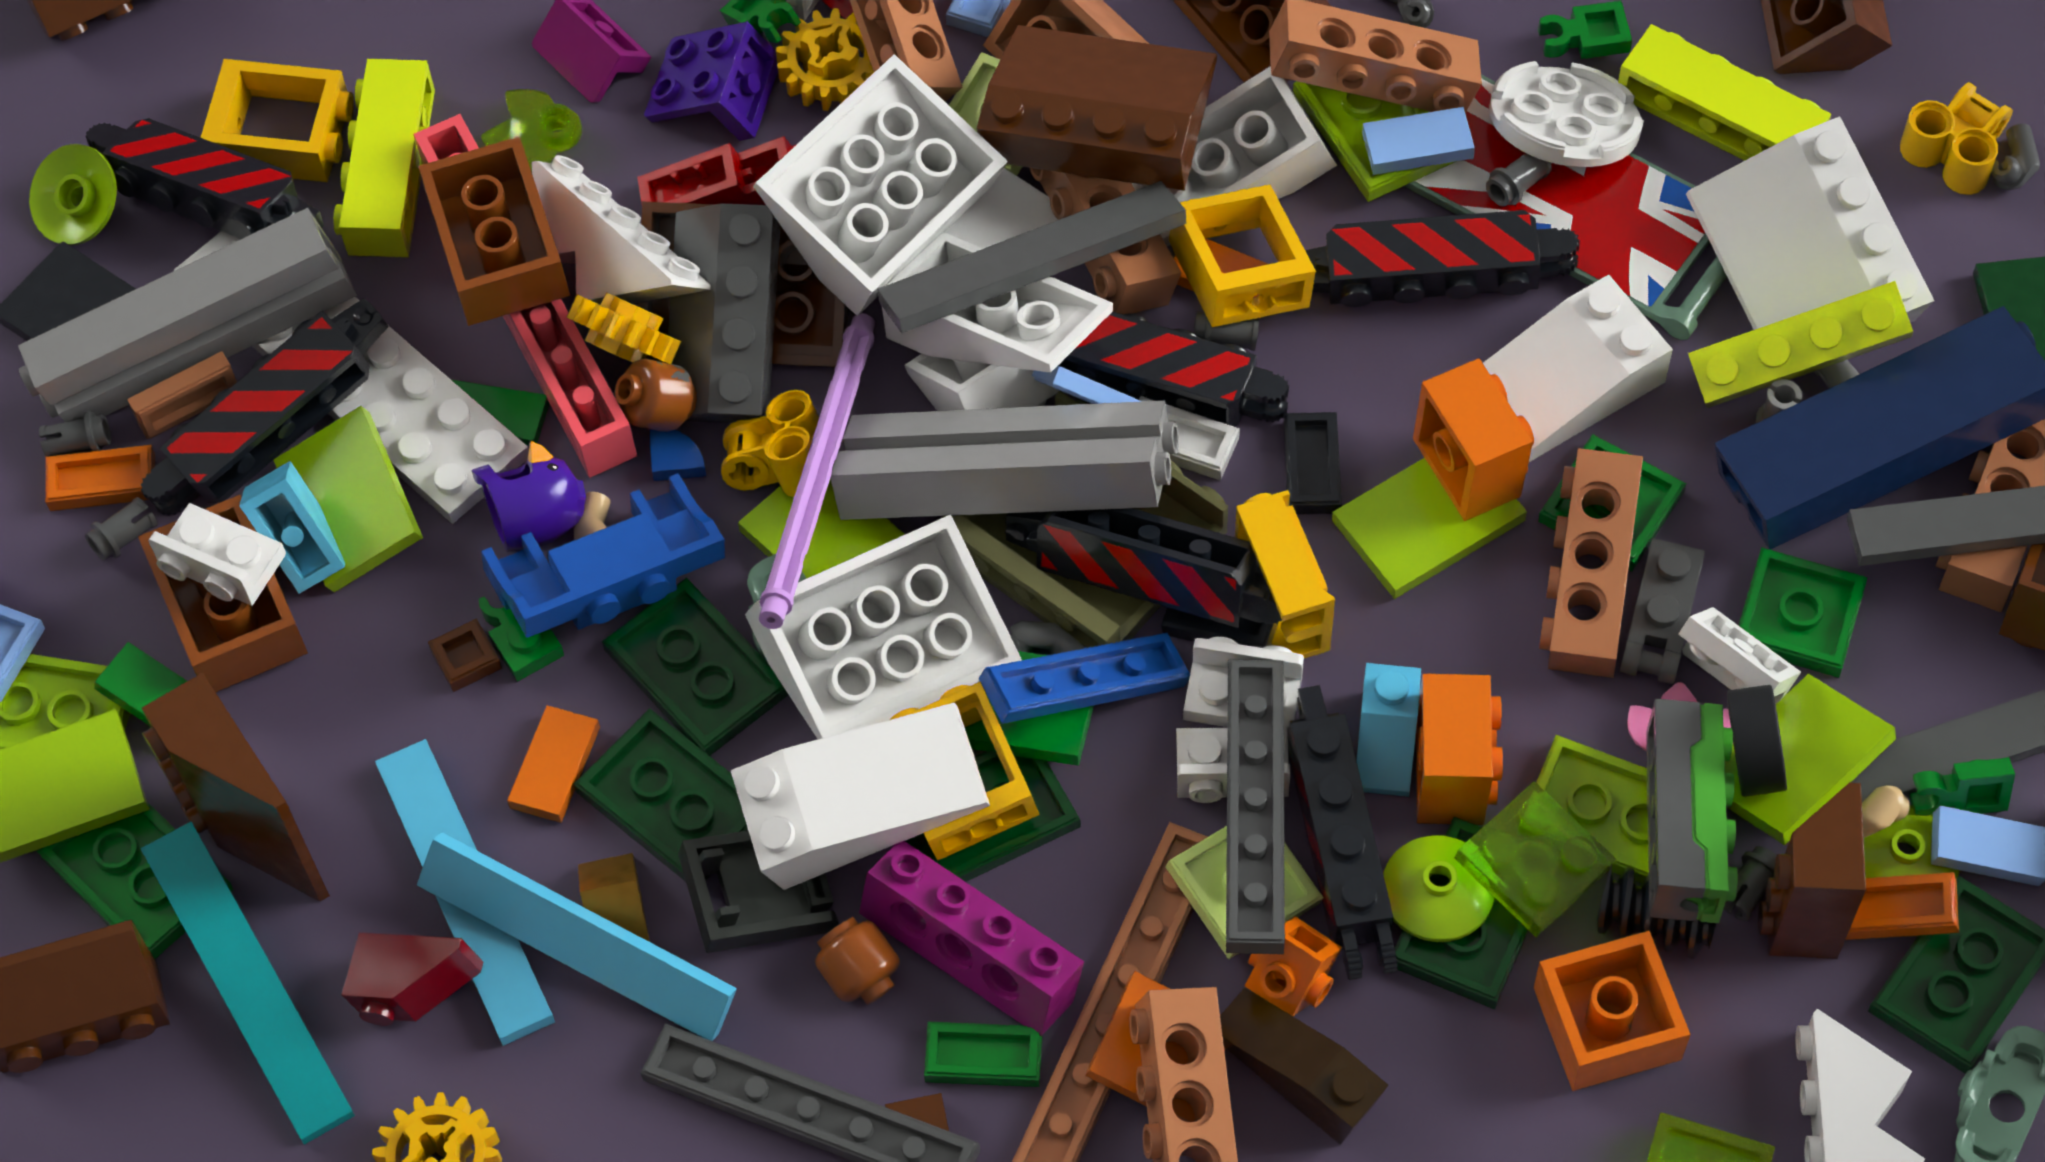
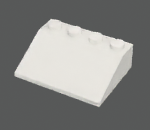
M894 54L755 183L754 188L817 278L858 316L878 297L879 288L888 284L993 186L1008 161Z
M1840 116L1797 133L1688 190L1686 193L1754 330L1892 281H1896L1910 322L1915 321L1934 302L1916 263Z
M951 514L798 582L793 598L792 611L785 616L783 625L778 629H769L760 623L759 614L762 608L759 603L760 600L756 601L745 614L768 664L817 739L888 721L896 713L908 708L920 709L940 700V697L953 687L960 685L972 686L980 682L978 678L985 667L1022 660Z

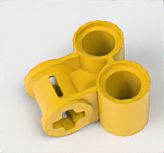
M1970 82L1966 83L1957 92L1948 107L1938 101L1930 100L1919 102L1912 107L1900 142V152L1906 161L1917 167L1925 168L1935 166L1938 163L1944 164L1942 178L1945 184L1952 191L1966 195L1980 192L1988 183L1998 154V143L1996 140L2005 129L2013 113L2010 107L2004 105L2000 108L1977 94V87Z
M801 390L783 392L773 398L767 405L766 416L750 420H738L731 423L725 429L723 445L727 451V457L721 465V475L727 485L734 489L746 491L779 482L786 495L795 496L819 420V415L810 396ZM740 435H743L742 443H738ZM749 467H753L752 475H749Z

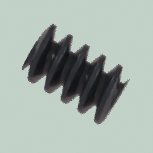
M1611 863L1596 919L1599 934L1605 935L1613 922L1616 921L1619 924L1620 939L1631 936L1636 927L1641 928V933L1650 931L1653 941L1659 933L1663 934L1665 951L1669 953L1673 952L1681 939L1686 940L1687 957L1691 959L1696 957L1704 945L1708 946V949L1710 948L1716 923L1700 922L1698 919L1696 921L1649 917V874L1640 887L1636 886L1634 868L1627 867L1618 880H1613Z

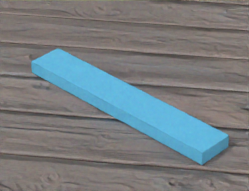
M426 739L375 761L422 868L432 840L441 832L477 850ZM435 895L453 937L462 938L484 962L481 973L475 976L473 981L502 1045L509 1044L555 1023L553 1014L519 940Z
M443 832L432 840L417 886L698 1036L710 1041L717 1037L737 988Z

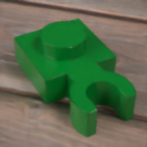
M731 0L719 10L728 25L748 21L758 33H764L771 43H778L782 40L777 32L780 26L786 23L798 26L801 23L793 7L786 0Z
M1622 0L1572 7L1571 18L1568 20L1559 15H1547L1539 20V36L1548 34L1558 36V38L1545 40L1543 49L1545 57H1560L1570 48L1577 47L1581 59L1624 54L1631 51L1632 37Z
M485 596L479 598V606L483 618L488 624L496 627L488 632L490 640L517 682L564 656L562 646L551 629L526 638L511 609L505 610L504 607L494 608L489 604Z
M2009 757L1989 760L1976 759L1969 762L1954 763L1952 774L1941 775L1935 771H1922L1913 774V781L1917 792L1910 793L1909 798L1915 815L1919 816L1932 815L1939 806L1979 814L2008 811L2015 772Z

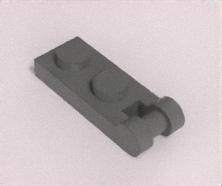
M1652 538L1620 668L1621 673L1636 676L1637 671L1658 676V682L1674 685L1685 640L1678 634L1690 617L1706 550ZM1643 644L1665 649L1664 655L1642 650Z

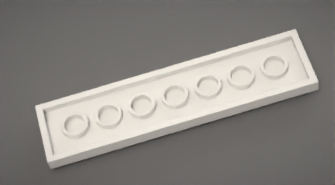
M221 231L176 267L174 271L239 239ZM353 297L324 312L332 319L360 300ZM301 323L252 347L262 356L270 354L288 340ZM390 326L363 355L370 365L368 380L328 413L333 419L338 420L360 405L368 410L395 473L452 524L484 498L481 485L474 481L472 469L489 464L495 472L502 473L517 469L528 458L529 450L527 445Z

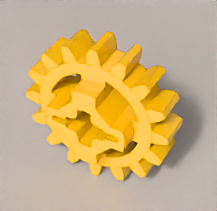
M833 8L830 18H823L821 13L815 10L812 14V22L807 24L804 20L800 19L801 23L795 26L796 33L783 31L781 34L783 46L776 47L780 82H786L787 94L790 97L802 94L803 106H810L816 99L821 101L823 111H828L832 101H839L841 104L874 73L854 12L847 19H841L839 8ZM858 49L862 52L863 58L859 56ZM798 61L803 62L804 71L798 65Z
M607 292L601 304L577 294L567 315V318L590 328L585 339L586 342L632 363L640 359H646V356L650 355L663 362L672 364L681 344L680 340L658 331L664 318Z
M438 1092L434 1105L427 1107L420 1096L414 1097L413 1106L415 1111L409 1115L403 1110L396 1108L393 1114L398 1122L395 1128L380 1126L378 1130L383 1142L387 1146L372 1149V1156L376 1162H400L402 1151L407 1143L409 1144V1154L401 1162H438L435 1158L430 1157L435 1152L442 1157L446 1156L439 1162H465L466 1158L473 1153L471 1146L475 1145L473 1162H502L499 1150L492 1148L500 1140L495 1127H486L489 1120L485 1111L481 1108L470 1114V1104L467 1098L463 1096L451 1107L444 1092Z

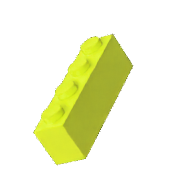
M1653 24L1646 30L1620 69L1618 83L1623 84L1635 96L1633 101L1635 106L1744 161L1797 133L1827 122L1831 118V113L1821 109L1816 103L1807 99H1801L1775 86L1770 80L1764 77H1757L1731 64L1724 57L1711 54L1685 41L1680 35L1667 32Z
M367 59L364 79H357L355 104L357 109H359L357 120H350L348 126L349 149L352 150L350 162H343L341 167V188L345 192L343 204H336L333 216L334 232L336 235L342 236L348 255L409 257L421 182L418 166L423 165L413 134L429 127L435 94L427 60Z
M1892 281L1688 353L1706 407L1710 408L1770 387L1774 381L1780 379L1790 380L1912 337L1913 329L1896 281Z

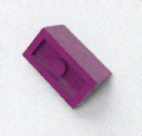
M555 0L532 41V47L591 103H599L602 100L617 72L643 73L651 59V56L592 0Z

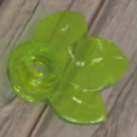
M514 89L505 92L506 104L512 118L481 135L482 142L486 146L520 136L532 172L533 161L550 163L557 153L573 148L581 139L582 124L579 116L565 105L554 104L547 93L530 89ZM555 130H562L557 133H552Z

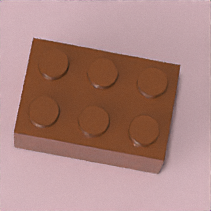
M520 136L418 166L468 326L570 296L562 263Z
M240 495L205 509L255 531V528L239 506L241 501ZM177 520L138 536L196 676L203 672L215 692L308 654L275 574L272 575L253 606L235 598L232 601H224L212 595L203 584L188 577L184 581L176 580L165 574L157 566V559L148 540L154 531L167 536Z

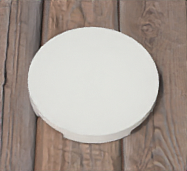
M1536 61L1527 62L1509 69L1496 81L1489 105V113L1493 125L1513 146L1538 159L1572 167L1602 166L1623 159L1637 146L1644 122L1633 103L1635 96L1628 88L1602 71L1573 62L1570 69L1539 67Z

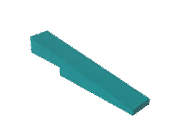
M192 822L140 848L302 1143L305 1145L355 1116L354 1112Z

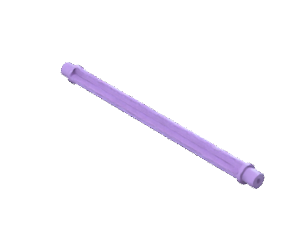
M867 314L855 315L851 325L844 331L843 344L834 369V376L826 394L766 588L760 597L759 603L762 608L759 614V621L769 629L780 628L783 625L785 616L792 611L793 598L802 572L803 561L810 546L832 474V467L837 458L860 383V376L869 350L874 343L873 330L875 321Z

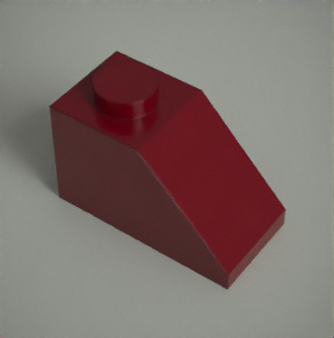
M359 932L341 996L359 1012V1017L368 1023L389 1026L392 1025L393 1020L416 1022L481 973L484 962L462 938Z

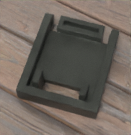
M749 831L682 841L678 856L706 953L825 934L838 926L839 922L836 912L828 911L834 901L826 874L824 873L783 890L760 871ZM717 873L727 907H721L714 913L704 875Z

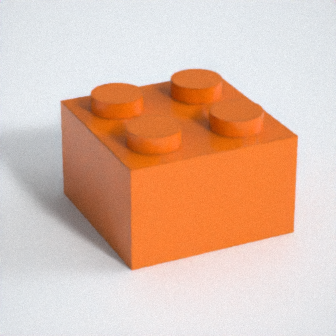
M1480 358L1423 381L1413 440L1463 520L1467 521L1507 502L1520 498L1525 476L1528 472V462L1532 445L1534 444V435L1528 421L1521 415L1516 416L1507 402V393L1500 378L1496 374L1490 375Z
M1422 675L1416 726V808L1418 824H1451L1453 817H1457L1474 825H1484L1487 806L1497 805L1498 781H1502L1503 750L1502 747H1497V730L1501 729L1502 702L1501 696H1491V675Z
M1650 931L1539 962L1533 988L1572 1091L1682 1060L1691 1034Z

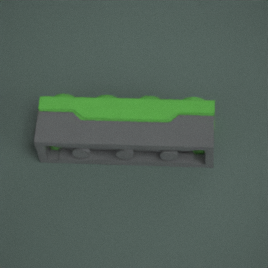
M1655 698L1646 730L1649 917L1696 921L1698 919L1700 922L1719 923L1725 902H1734L1736 898L1738 871L1737 867L1728 866V854H1732L1735 847L1736 822L1726 817V807L1732 806L1735 782L1733 773H1725V761H1730L1732 753L1733 731L1732 728L1723 726V704L1704 703V705H1701L1700 702Z

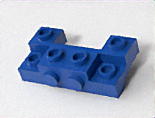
M679 473L669 476L668 493L646 501L640 489L631 492L630 505L631 513L634 517L549 550V563L531 532L521 536L523 550L499 560L492 547L481 551L483 570L505 610L511 609L526 638L573 620L578 630L595 623H606L615 618L619 613L641 604H651L660 601L667 594L677 590V577L725 558L724 537L713 519L708 517L698 506Z

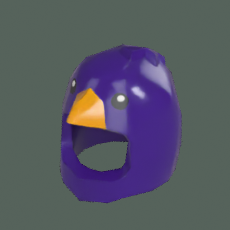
M530 441L527 461L520 468L499 473L495 472L487 464L471 470L474 481L482 487L493 524L506 552L523 550L521 536L530 532L533 534L539 547L552 543L578 524L583 516L586 504L583 481L576 479L563 459L553 457L540 444Z

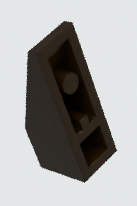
M1244 988L1220 1015L1224 1047L1340 1145L1389 1086L1343 1046L1247 988Z

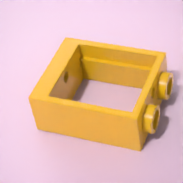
M223 59L200 138L291 172L293 179L328 182L333 163H339L342 157L343 138L341 132L344 122H350L352 119L354 95L352 92L347 91L342 72L339 70ZM251 97L319 103L309 142L241 135Z
M1270 184L1180 202L1186 210L1187 224L1170 230L1169 242L1211 327L1310 307L1316 270ZM1260 228L1278 262L1222 274L1205 238Z
M981 682L972 686L960 685L946 691L940 697V700L920 709L908 708L902 710L890 719L955 703L958 706L964 727L980 720L983 721L1010 781L986 792L990 806L924 832L937 861L1040 815Z

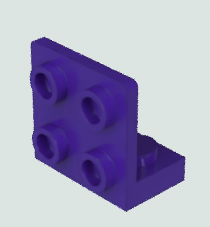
M748 21L674 37L665 51V57L656 82L652 87L644 116L650 122H657L710 111L739 141L755 138L778 73L776 50Z

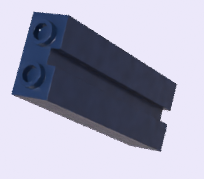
M2002 306L1716 442L1715 450L1718 472L1737 502L1743 503L1748 511L1749 520L1768 549L1771 550L1849 513L1850 509H1857L2044 420L2045 360L2036 349V343L2029 327L2023 321L2016 323L2007 309Z

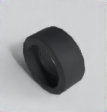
M1763 685L1728 690L1727 703L1742 796L1786 791L1785 763L1772 686Z

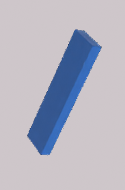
M1162 633L985 667L978 679L1001 723L1004 724L1183 688L1189 681L1190 673L1168 633Z

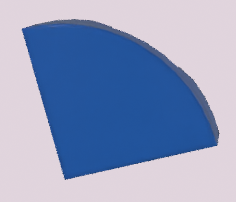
M649 429L651 467L654 481L669 480V476L679 473L681 478L706 476L703 456L697 445L688 436L677 430L662 432Z

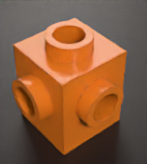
M1295 916L1285 923L1284 954H1251L1248 964L1254 968L1244 986L1291 1016H1295L1309 1005L1316 1008L1327 996L1333 985L1334 979L1328 974L1343 947Z

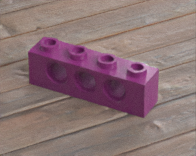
M903 841L895 844L867 872L859 914L874 922L885 932L1022 1025L1033 1028L1042 1036L1074 1002L1084 965L1083 960L907 842Z

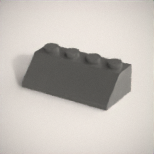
M721 203L676 212L673 252L678 257L696 264L700 268L699 275L711 284V290L670 297L668 335L681 341L672 364L683 367L689 373L697 392L695 410L686 421L733 423L738 420H750L766 416L767 405L770 403L781 226L767 205Z

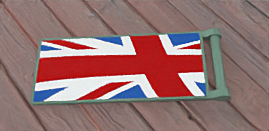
M1481 74L1482 85L1465 113L1475 147L1474 158L1456 161L1404 187L1456 215L1525 210L1536 218L1537 229L1557 228L1561 230L1563 228L1567 230L1569 228L1570 231H1575L1574 234L1578 235V240H1580L1579 252L1577 251L1576 253L1578 255V264L1575 270L1571 271L1568 275L1589 286L1610 275L1643 315L1659 323L1674 338L1679 340L1689 339L1698 326L1697 317L1727 278L1716 256L1680 307L1665 305L1671 294L1710 243L1686 196L1688 190L1696 186L1630 153L1617 162L1595 167H1572L1551 163L1552 170L1549 175L1523 192L1522 200L1519 203L1506 206L1497 205L1489 197L1486 190V182L1489 180L1490 173L1496 168H1506L1525 154V152L1509 143L1493 125L1490 118L1489 105L1496 82Z

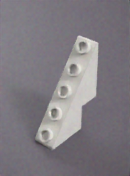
M560 155L555 156L552 163L532 162V175L562 263H576V295L578 294L601 304L607 292L635 304L711 290V284L699 275L700 268L696 264L678 257L669 249L670 242L666 238L648 231L639 223L641 217L636 212L617 204L611 198L612 192L607 187L586 177L582 173L584 168L581 164Z
M1816 1009L1809 1025L1797 1026L1795 1036L1796 1056L1798 1060L1806 1061L1808 1080H1802L1800 1085L1802 1115L1811 1116L1812 1136H1806L1805 1162H1924V1157L1878 1127L1901 1095L1912 1071L1819 1009Z

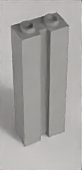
M306 208L18 345L25 362V366L19 368V373L29 393L33 397L40 396L45 409L52 418L60 416L67 422L84 418L85 412L93 411L95 415L104 414L106 416L129 405L128 398L221 351L228 358L316 316L322 310L326 311L356 297L357 294L339 253L310 210Z
M1165 400L852 415L843 438L846 450L838 452L830 478L840 520L948 516L950 514L974 515L1158 507L1163 485H1170L1171 482L1170 454H1177L1178 427L1175 421L1168 422Z

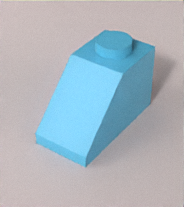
M291 461L244 488L239 505L258 533L283 544L286 555L279 565L299 594L345 567L346 563L320 504Z
M1366 663L1356 758L1363 791L1366 793L1409 797L1422 668Z

